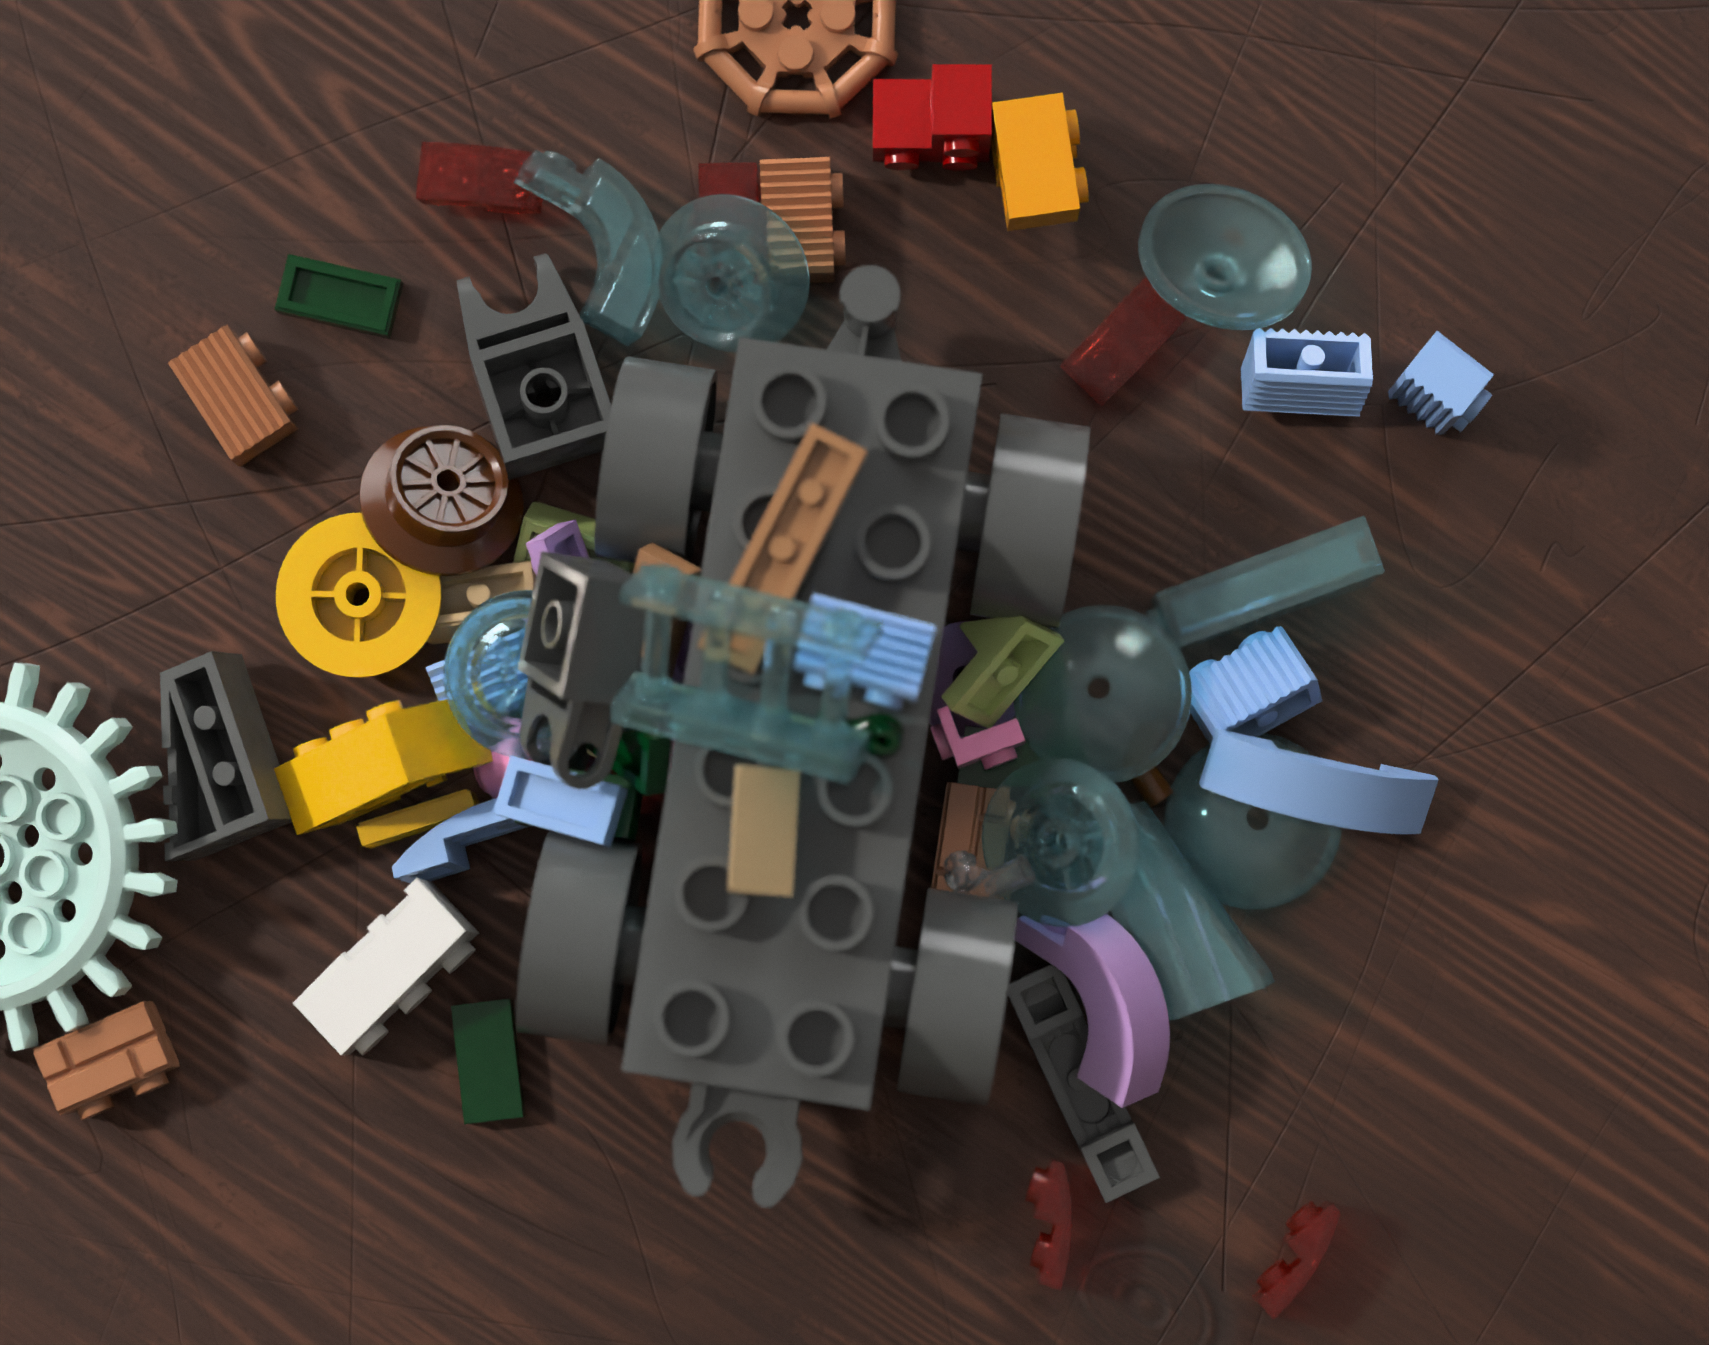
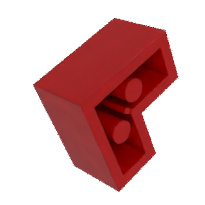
M932 64V79H873V162H884V167L891 170L919 168V162H943V168L964 171L977 168L978 162L989 161L992 136V64Z

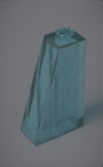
M1364 515L1159 591L1151 599L1154 609L1146 611V615L1156 643L1166 642L1170 654L1367 587L1385 571Z
M1121 796L1092 807L1095 819L1079 824L1080 830L1113 919L1124 927L1136 940L1155 970L1165 997L1169 1022L1263 989L1275 982L1268 966L1146 802L1128 806L1125 796Z

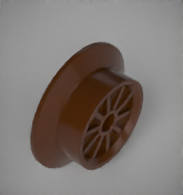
M451 425L424 426L397 434L375 451L368 461L361 478L359 488L360 510L370 535L394 560L422 573L438 576H457L487 567L509 549L522 522L523 494L518 478L508 480L507 470L499 451L482 436L462 427Z

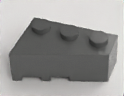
M210 651L160 672L162 748H167L168 786H163L164 805H169V820L176 821L178 832L170 837V842H165V861H197L292 822L274 768L280 765L242 654Z

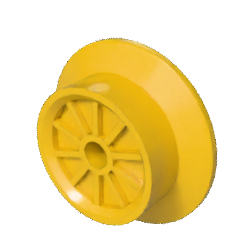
M348 513L328 518L305 532L287 553L280 568L276 584L277 613L283 631L290 643L313 665L324 671L344 677L361 678L377 676L392 671L408 662L430 638L441 609L442 590L440 576L413 570L394 560L372 538L361 513ZM367 588L369 590L368 600L363 605L355 606L353 602L355 593L360 589Z

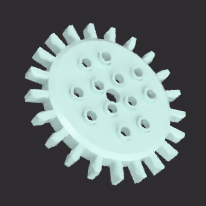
M14 663L9 677L5 702H0V755L2 757V766L0 768V844L5 853L4 862L0 868V939L4 942L6 948L4 956L0 959V1011L3 1010L8 1037L13 1051L39 1046L38 1030L32 1011V1004L47 999L57 1021L65 1032L75 1031L90 1024L85 1009L72 988V985L85 975L93 981L100 991L110 997L125 995L132 985L123 972L105 957V954L117 938L131 948L142 950L158 948L162 936L149 925L131 919L128 913L135 892L149 897L176 892L178 881L161 872L146 873L138 870L140 842H161L178 833L176 821L150 818L136 823L128 799L129 796L138 791L149 789L163 777L159 766L132 767L118 777L111 764L105 758L113 748L124 741L133 726L126 718H111L100 724L89 738L73 727L74 721L85 706L90 692V688L82 683H66L58 693L49 713L34 708L33 700L39 682L40 666L30 663ZM47 768L51 769L56 777L55 785L50 790L46 789L42 784V774ZM30 825L35 826L39 833V840L35 846H30L25 839V831ZM84 842L93 851L92 859L87 865L78 856L79 848ZM14 881L22 888V897L17 903L13 902L8 894L9 886ZM67 899L72 901L76 907L75 917L71 921L65 919L62 914V905Z

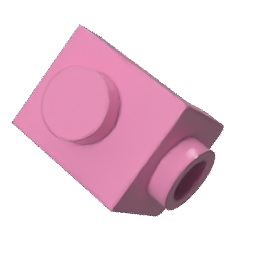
M946 706L937 710L941 723L930 727L942 760L954 756L958 769L978 761L982 762L984 770L1000 766L1017 759L1018 756L1015 748L1025 744V738L1017 718L960 739L949 707Z

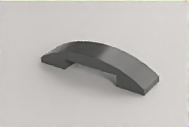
M1048 964L1008 983L1007 995L1105 1203L1160 1178L1126 1107L1121 1108L1077 1078L1087 1045L1088 1026L1065 974L1052 964Z

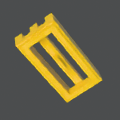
M464 789L360 822L356 828L362 847L372 849L429 831L450 817L480 803L476 793Z

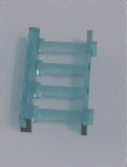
M643 563L622 588L619 603L647 609L642 673L634 672L612 700L611 722L849 783L868 754L870 731L850 727L845 723L852 661L859 663L864 661L881 636L883 623L862 618L860 614L852 610H829L684 574L670 565H648ZM672 616L706 624L701 688L673 682L667 677ZM731 631L766 639L760 703L732 697L726 692ZM791 646L827 654L820 719L791 712L785 707Z

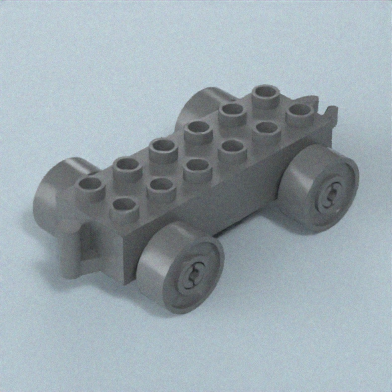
M876 265L861 266L851 271L844 279L840 289V305L844 306V321L827 350L739 337L724 434L714 433L718 391L717 370L629 356L624 359L618 376L608 421L596 507V557L636 563L639 549L655 543L680 558L691 562L702 511L711 512L648 907L638 906L643 861L642 843L613 839L612 845L607 847L549 831L541 852L528 911L518 980L516 1027L518 1033L609 1047L616 1030L625 986L635 987L622 1071L692 1082L689 1108L681 1116L673 1138V1167L683 1189L692 1196L703 1195L711 1187L715 1167L710 1158L709 1145L713 1134L721 1126L729 1122L743 1121L757 1128L762 1133L766 1142L767 1156L763 1166L755 1174L753 1198L762 1207H771L777 1204L793 1186L803 1160L802 1132L798 1125L801 1100L869 1110L882 1026L905 1029L897 1092L987 1106L994 1077L1013 955L1018 902L928 888L918 949L894 945L955 550L979 553L970 615L988 618L1024 616L1043 626L1059 628L1077 534L1089 449L1090 427L1001 413L991 475L969 472L968 465L982 374L901 361L895 335L897 311L901 303L900 287L896 278L889 271ZM813 423L868 450V456L754 677L700 650L697 645L810 424ZM813 594L936 626L916 704L903 700L901 711H896L865 702L864 699L867 691L842 684L840 694L837 695L803 685L805 674L795 672L793 666ZM824 710L848 719L875 713H886L901 723L904 734L901 746L896 752L886 756L879 755L875 757L866 752H847L812 740L810 732L818 711ZM736 765L800 771L793 897L728 892Z

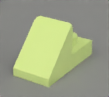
M1024 616L990 618L961 623L959 625L960 629L978 652L942 694L941 698L952 712L989 729L993 727L1065 640L1059 633Z

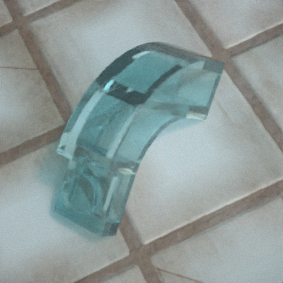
M535 150L523 163L514 183L570 213L588 231L596 250L597 274L594 285L579 316L585 324L626 346H630L643 336L658 303L662 287L663 253L658 229L652 214L634 186L615 168L600 158H597L582 175L575 171L577 166L567 157L553 151L542 153Z

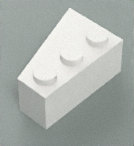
M416 878L404 890L408 896L386 916L383 914L379 915L367 927L369 932L347 953L343 952L293 1002L297 1009L341 1056L350 1055L355 1049L362 1056L370 1051L389 1032L383 1026V1023L399 1008L405 1014L411 1012L432 992V989L426 983L439 970L444 967L449 974L452 973L476 950L469 942L479 932L431 881Z

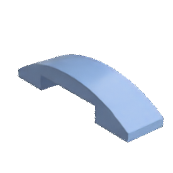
M1216 729L1199 785L1206 790L1239 802L1316 823L1376 833L1421 834L1439 779L1435 775L1381 764L1379 770L1282 750L1278 749L1272 740Z
M497 798L472 806L435 826L408 848L392 866L394 879L411 884L416 878L433 881L469 870L470 866L465 846L529 826H522L515 823L514 820L493 814Z

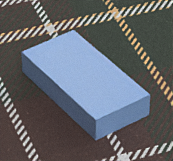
M510 755L493 814L610 847L628 789L605 781H601L591 788L576 789L563 783L555 775L551 766Z

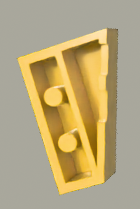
M467 694L403 709L400 700L388 702L368 710L366 714L369 721L364 723L363 719H357L330 729L329 733L332 738L330 741L327 740V737H322L294 747L293 752L296 758L274 768L296 834L300 835L345 823L401 799L400 795L425 783L427 787H432L447 781L445 774L473 767H481L492 762V753L471 695Z

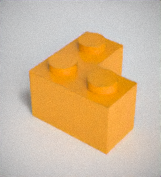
M1063 93L992 103L991 150L997 187H1001L1007 231L1076 222L1080 212V203L1089 202L1085 168H1074L1073 159L1077 158L1076 145H1080L1077 113L1075 109L1065 110Z

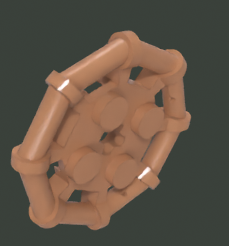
M699 0L698 44L693 48L696 59L700 62L705 61L748 106L747 113L759 117L761 113L828 114L830 119L840 116V109L886 66H894L899 56L898 52L895 51L896 0H734L739 2V30L727 34H721L722 0ZM873 1L872 38L855 34V6ZM791 5L796 8L802 5L808 7L810 11L807 19L811 24L809 28L803 30L798 25L793 26L790 30L783 26L787 19L785 9ZM744 48L765 69L757 82L731 56L732 53ZM849 50L862 57L832 85L826 72ZM788 74L803 75V78H813L816 91L774 89L778 77H788Z

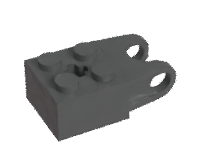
M547 253L533 257L538 281L537 294L527 308L517 313L504 314L488 307L480 293L473 287L470 277L456 280L473 374L500 456L503 459L508 474V480L604 451L611 411V403L583 319L580 318ZM540 393H547L551 400H558L554 401V405L542 408L535 406L537 405L536 396Z
M542 551L517 668L528 676L520 728V743L527 756L534 762L552 766L555 775L567 786L576 789H586L599 784L609 774L613 765L633 690L639 686L642 679L643 660L641 650L645 632L652 626L655 618L656 602L653 596L655 587L609 561ZM550 722L551 749L550 752L545 753L538 749L536 738L542 726ZM582 743L593 744L596 750V760L593 766L583 774H571L568 768V761L577 752Z

